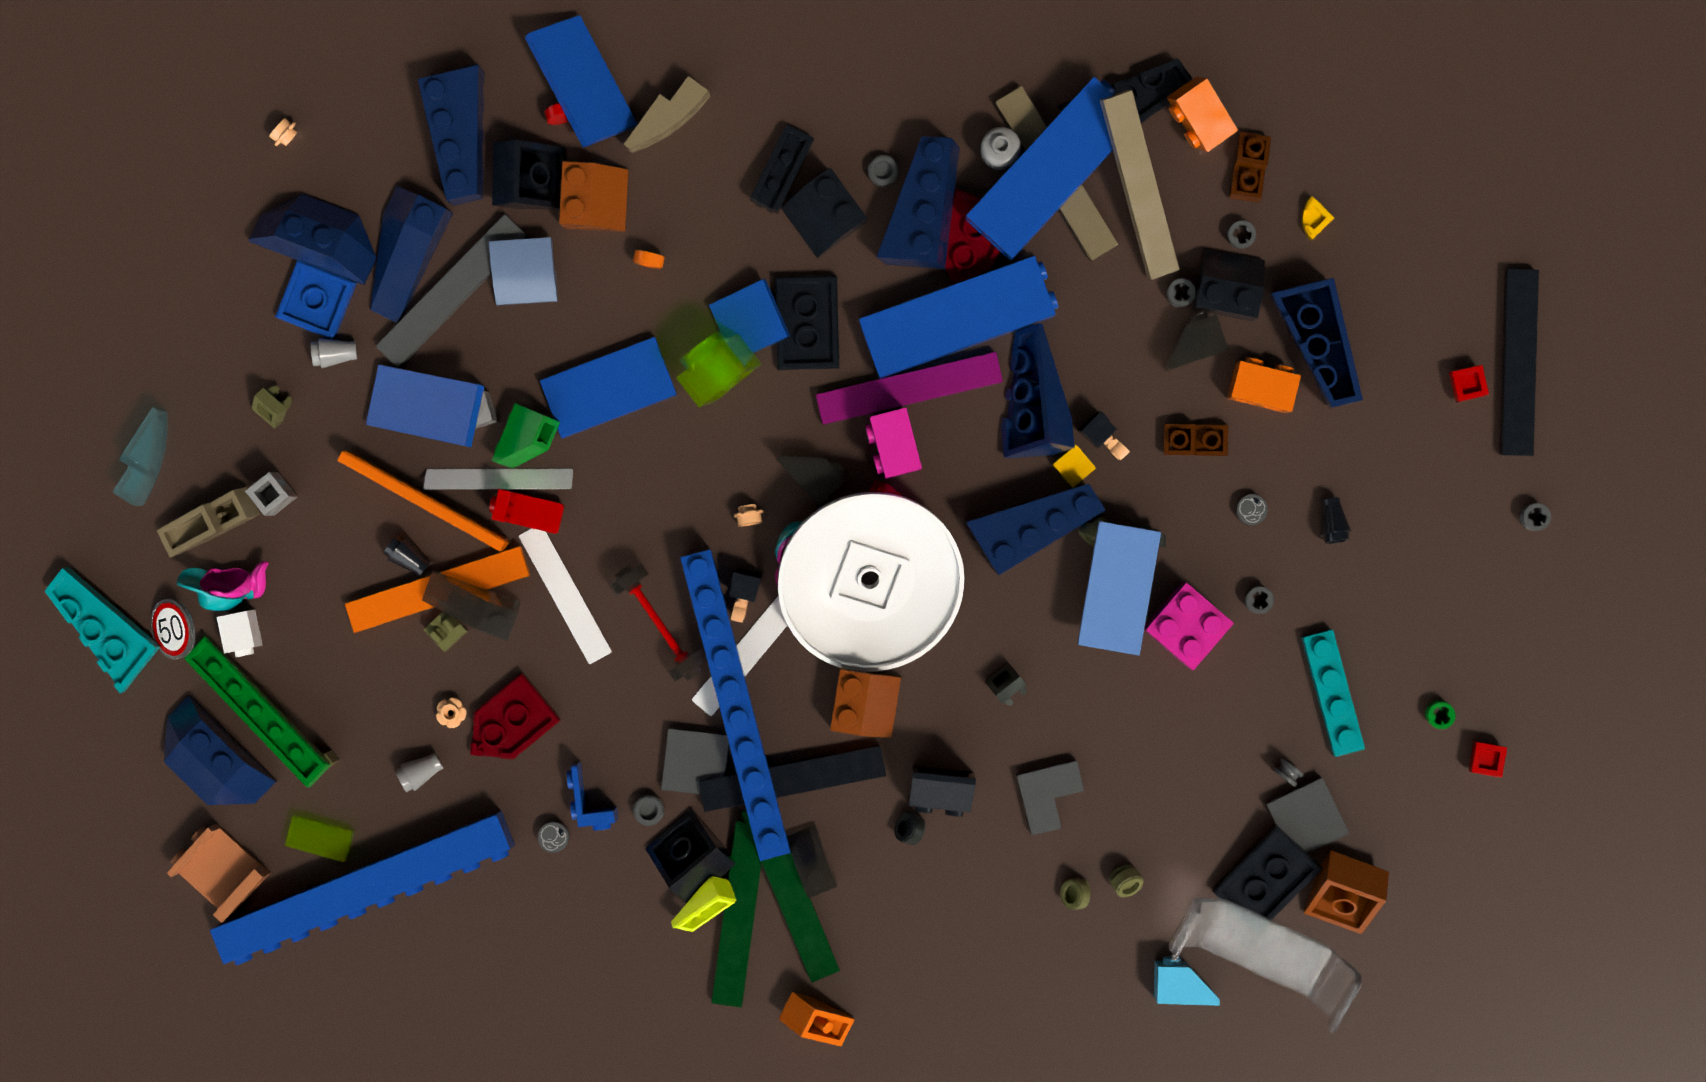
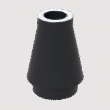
M1333 497L1321 500L1320 537H1324L1325 544L1349 541V533L1352 531L1342 509L1340 498Z
M398 533L383 551V554L388 557L387 561L414 572L418 576L430 564V561L422 555L407 536L403 538Z

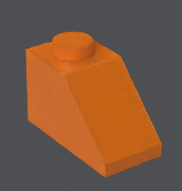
M795 992L791 993L779 1017L782 1023L800 1037L836 1046H842L855 1020L850 1015L814 997Z

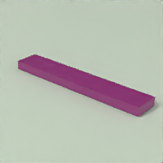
M993 352L816 394L822 424L826 425L1003 383L997 353Z

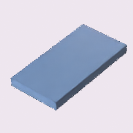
M1098 521L1077 645L1140 656L1161 532Z

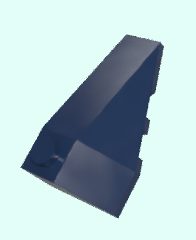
M399 186L396 187L383 213L370 310L396 323L401 321L453 213Z
M1037 323L1015 332L1010 369L1014 372L1012 387L1007 389L1005 398L1009 400L1007 418H1002L1001 425L1004 458L1047 456L1075 448L1072 417L1043 324Z

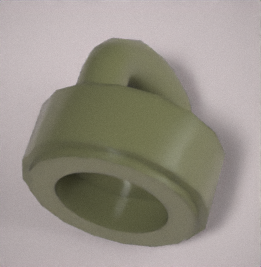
M1103 516L1095 518L1092 523L1085 522L1078 530L1079 535L1093 547L1098 521L1109 523Z
M1131 864L1121 865L1115 868L1109 875V882L1119 897L1134 895L1142 888L1144 879L1139 871Z
M1080 878L1067 879L1060 891L1063 905L1070 910L1086 908L1091 896L1088 881Z

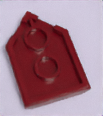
M956 189L954 194L945 267L953 285L993 269L1000 252L965 220L966 215L982 197Z
M521 673L474 712L470 755L513 760L559 723L561 719L528 677Z

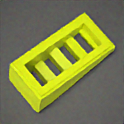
M711 876L671 921L672 927L693 932L737 901L731 883L727 879Z

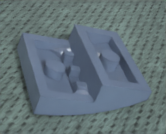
M551 237L489 241L491 272L497 306L558 302L557 274L554 269L553 239Z

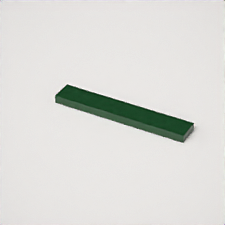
M745 809L741 811V814L755 845L747 810ZM792 852L762 860V865L811 983L839 972V965Z
M737 819L731 855L735 865L729 870L728 878L737 901L724 910L711 1004L742 1008L762 862L759 860L745 821Z

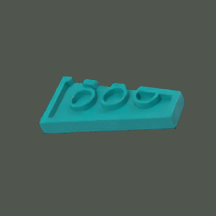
M68 566L62 568L46 588L45 593L67 623H72L80 634L78 638L85 647L89 646L99 660L97 664L103 672H108L115 682L114 687L119 694L125 692L161 646Z

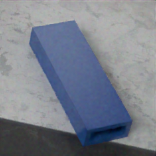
M1093 77L966 215L965 220L1010 262L1113 152L1100 99L1112 96L1116 91L1104 79L1099 82Z
M1033 256L860 318L859 323L879 379L1053 318L1056 315L1054 309L1059 307L1053 290L1047 291L1044 280L1048 279V275L1043 262L1037 263L1036 257Z

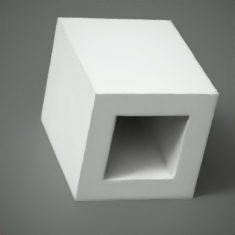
M255 610L216 617L224 654L235 652V657L254 654V647L263 646Z

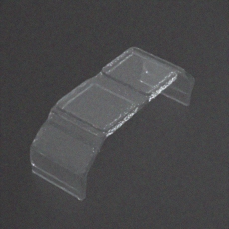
M1219 897L1214 900L1210 898H1194L1169 943V950L1172 951V960L1176 961L1185 947H1200L1304 994L1328 1017L1329 1030L1333 1033L1362 983L1361 974L1345 959L1339 957L1335 950Z

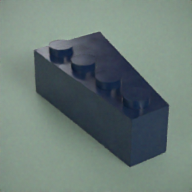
M479 65L418 79L446 201L453 206L483 199V83L485 72Z
M921 137L877 254V258L885 265L945 269L960 147L952 138Z
M1334 278L1272 293L1270 297L1329 409L1362 401L1363 397Z
M1085 484L965 523L996 574L1001 575L1105 511V508L1091 485Z

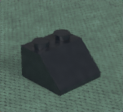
M516 139L493 143L492 206L514 209L560 210L562 161H565L566 148Z
M831 167L806 184L781 208L817 259L867 223L866 215Z
M1203 249L1195 289L1196 294L1191 310L1251 322L1258 319L1264 291L1265 260Z
M912 766L909 806H914V811L920 813H933V809L945 810V815L962 817L964 812L971 813L976 784L974 772Z
M693 809L689 810L645 848L669 889L685 902H688L711 876L720 878L735 865L724 845Z

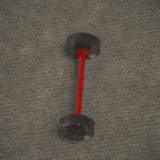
M643 564L634 569L631 565L626 566L615 574L618 580L609 586L615 596L620 595L626 590L630 595L634 593L677 656L674 659L677 666L668 671L674 682L683 676L688 681L702 671L699 665L707 660L701 649L692 656L687 651L683 653L640 590L643 587L640 581L649 575Z

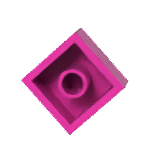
M907 408L871 416V424L865 425L870 445L876 443L879 454L873 456L877 474L884 473L885 479L920 471L922 466Z
M1181 582L1146 622L1144 631L1188 669L1194 671L1234 623L1188 583Z

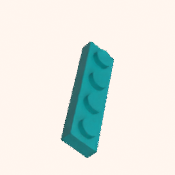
M1329 629L1301 637L1333 756L1338 757L1364 750V742L1334 631Z

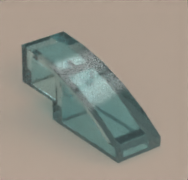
M152 407L119 458L120 461L129 467L113 490V493L133 506H143L160 472L167 439V412L165 410Z

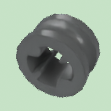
M1245 220L1231 224L1227 231L1229 244L1237 249L1251 246L1256 238L1254 226ZM1238 226H1243L1244 231L1250 235L1249 239H1244L1245 243L1243 244L1238 243L1237 237H1233L1234 230H1239Z
M1182 278L1172 282L1166 291L1169 303L1179 308L1190 304L1196 294L1193 283ZM1176 285L1179 288L1184 285L1188 289L1185 293L1188 297L1186 301L1183 298L1179 301L1174 298L1176 295L1174 287Z
M1531 503L1521 509L1519 519L1525 529L1540 531L1550 524L1551 512L1544 504ZM1534 508L1537 509V514L1542 515V520L1536 521V526L1533 525L1532 519H1528L1529 513H1534Z
M1255 586L1246 592L1244 603L1252 613L1264 614L1273 607L1274 596L1266 587ZM1262 591L1266 595L1263 599L1266 605L1263 608L1258 605L1256 609L1252 605L1255 601L1252 596L1254 593L1261 595Z
M1281 758L1279 760L1280 766L1274 767L1272 770L1295 787L1297 785L1296 779L1303 777L1304 774Z

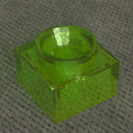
M717 331L699 343L681 359V363L686 370L676 379L700 408L719 400L762 365V363L740 335L725 338L720 331Z

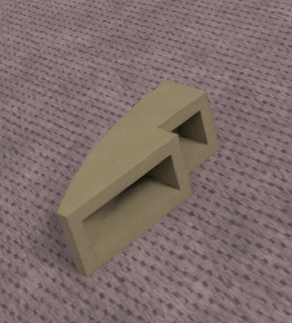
M688 76L670 101L659 94L623 145L629 152L634 153L668 137L688 122L711 97L709 91Z
M248 488L232 490L158 529V535L169 557H175L260 515L255 503L245 492Z

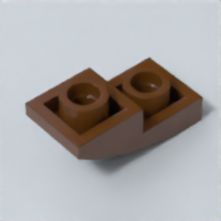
M1240 132L1229 199L1260 203L1265 170L1269 160L1270 136Z
M1164 424V455L1229 456V425Z

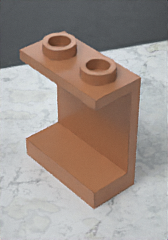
M216 823L208 828L202 826L193 835L191 840L194 843L187 851L183 848L171 860L174 866L167 874L170 877L180 874L217 908L213 916L223 923L234 915L271 872Z

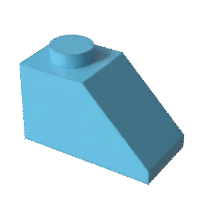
M1164 956L1163 961H1155L1154 999L1157 1004L1220 1006V999L1216 993L1185 961H1181V957Z

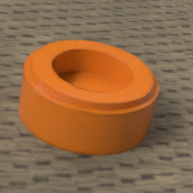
M635 250L632 261L641 266L661 269L663 268L665 257L647 251Z

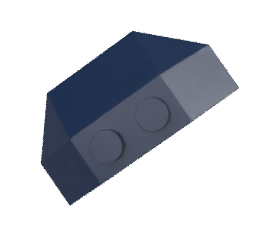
M300 194L262 213L248 239L250 243L365 285L377 261L359 215L304 194Z
M191 695L167 717L164 763L207 805L255 804L277 782Z

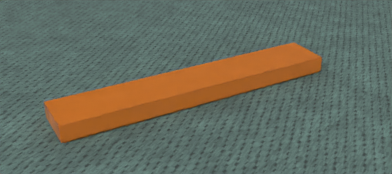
M351 451L341 452L337 460L340 463L496 550L505 551L510 543L506 537Z
M519 546L346 603L345 607L353 632L357 633L531 576L522 547Z

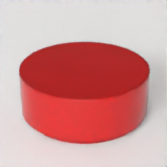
M559 103L547 107L544 111L549 125H560L569 122Z

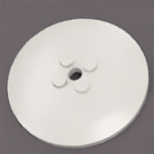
M863 492L844 496L829 502L812 513L801 523L787 543L778 572V596L781 610L788 627L797 640L809 652L831 665L863 672H876L900 667L921 657L933 648L954 622L964 591V568L961 554L954 538L944 523L934 513L914 500L884 492ZM868 571H873L878 574V579L874 584L866 585L861 582L862 575Z

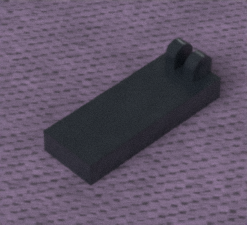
M786 125L750 197V201L756 203V206L760 208H766L770 213L775 212L778 214L814 143V138Z

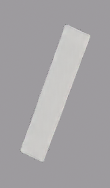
M427 469L424 489H571L573 469Z
M531 528L519 535L522 544L588 663L592 664L610 654L612 651L547 533Z
M779 596L737 645L745 676L787 627L781 610ZM712 677L708 679L692 698V701L710 716L719 708Z

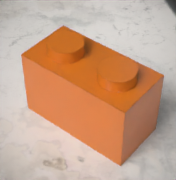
M1196 76L1167 97L1171 104L1169 111L1172 117L1178 123L1182 122L1187 131L1184 133V136L1194 149L1197 148L1209 152L1238 131L1207 78Z
M1245 357V361L1235 363L1227 399L1283 413L1293 411L1301 375L1293 374L1294 368L1276 364L1275 369L1263 366L1264 361Z

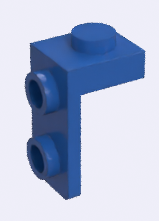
M581 762L573 763L571 770L567 771L568 788L574 790L575 801L570 803L572 820H577L578 827L592 826L594 831L610 829L611 823H615L618 820L617 807L586 810Z

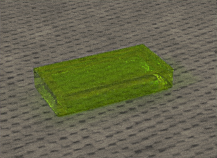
M294 815L285 846L345 862L354 831Z

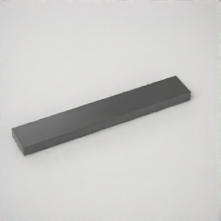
M504 214L376 347L400 369L492 275L489 241L527 239L528 236Z

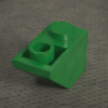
M515 403L512 412L507 418V424L501 439L496 444L495 453L491 461L515 468L548 451L560 422Z

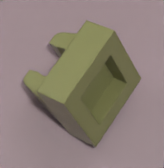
M273 386L267 390L262 388L254 395L252 410L274 429L283 422L292 403L290 396L282 402L275 398L279 394L280 388L278 386Z
M448 608L444 609L423 629L444 652H447L469 631Z

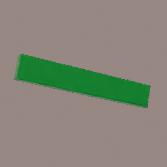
M204 636L184 657L187 663L306 787H311L331 766L328 760L237 665L224 654L210 637Z

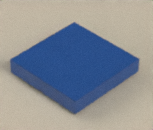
M297 260L275 317L335 340L357 283Z
M762 279L709 305L733 361H738L790 337L766 279Z

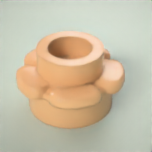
M284 118L269 135L276 142L275 146H278L280 143L287 146L298 133L293 129L296 125L295 122L291 123Z
M756 504L738 507L739 512L734 514V517L737 518L738 527L762 523L761 514L764 511L762 509L757 510Z
M457 698L444 699L437 705L438 713L436 718L441 725L455 728L466 718V708ZM449 710H453L454 714L452 716L448 714Z

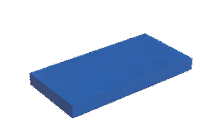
M580 15L526 35L525 39L583 148L633 129L637 125L630 108Z
M656 337L540 380L553 418L560 422L558 431L562 439L677 396Z
M378 365L366 425L472 447L484 386Z

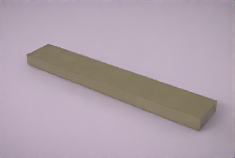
M1022 86L995 102L1009 128L1018 135L1021 148L1025 152L1045 131L1047 126ZM1081 185L1059 210L1089 260L1093 261L1118 246V243L1083 185Z
M1126 90L1100 99L1147 279L1153 280L1179 270L1134 95L1132 90Z

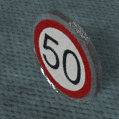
M167 598L159 601L151 614L150 624L153 640L161 646L159 650L167 658L173 660L182 659L189 655L195 643V626L192 616L187 607L177 599Z

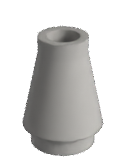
M324 338L312 341L311 356L313 366L325 368L349 360H356V342Z
M433 753L429 756L400 764L401 768L395 770V773L404 790L408 792L412 789L416 791L444 768L436 753Z

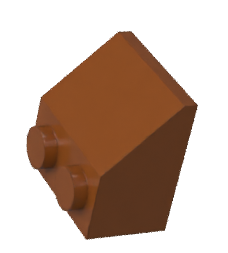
M562 161L559 224L564 229L626 232L629 170L597 163Z
M840 668L830 731L858 736L891 738L901 677Z
M1330 851L1321 864L1323 869L1316 875L1304 908V914L1362 934L1386 902L1389 871L1350 858L1344 854Z

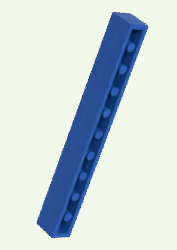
M710 549L680 557L759 860L762 861L791 852L713 553Z
M500 811L219 924L212 928L210 933L223 965L234 961L235 965H239L253 959L252 953L262 949L263 953L267 954L282 947L281 941L291 938L294 943L310 936L309 930L318 926L321 931H324L339 924L338 918L348 915L351 920L367 913L366 907L377 904V907L381 908L396 901L395 895L405 892L408 897L424 890L423 884L434 881V884L438 885L452 879L451 873L462 869L464 874L481 867L480 861L491 858L492 862L503 859L509 856L508 850L514 847L515 843L504 815Z

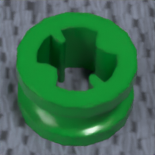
M1435 700L1427 706L1425 717L1433 727L1446 729L1454 723L1456 713L1454 708L1447 702ZM1442 707H1446L1447 709L1444 713L1448 716L1444 722L1439 719V723H1436L1434 721L1436 719V715L1433 714L1436 708L1442 710Z

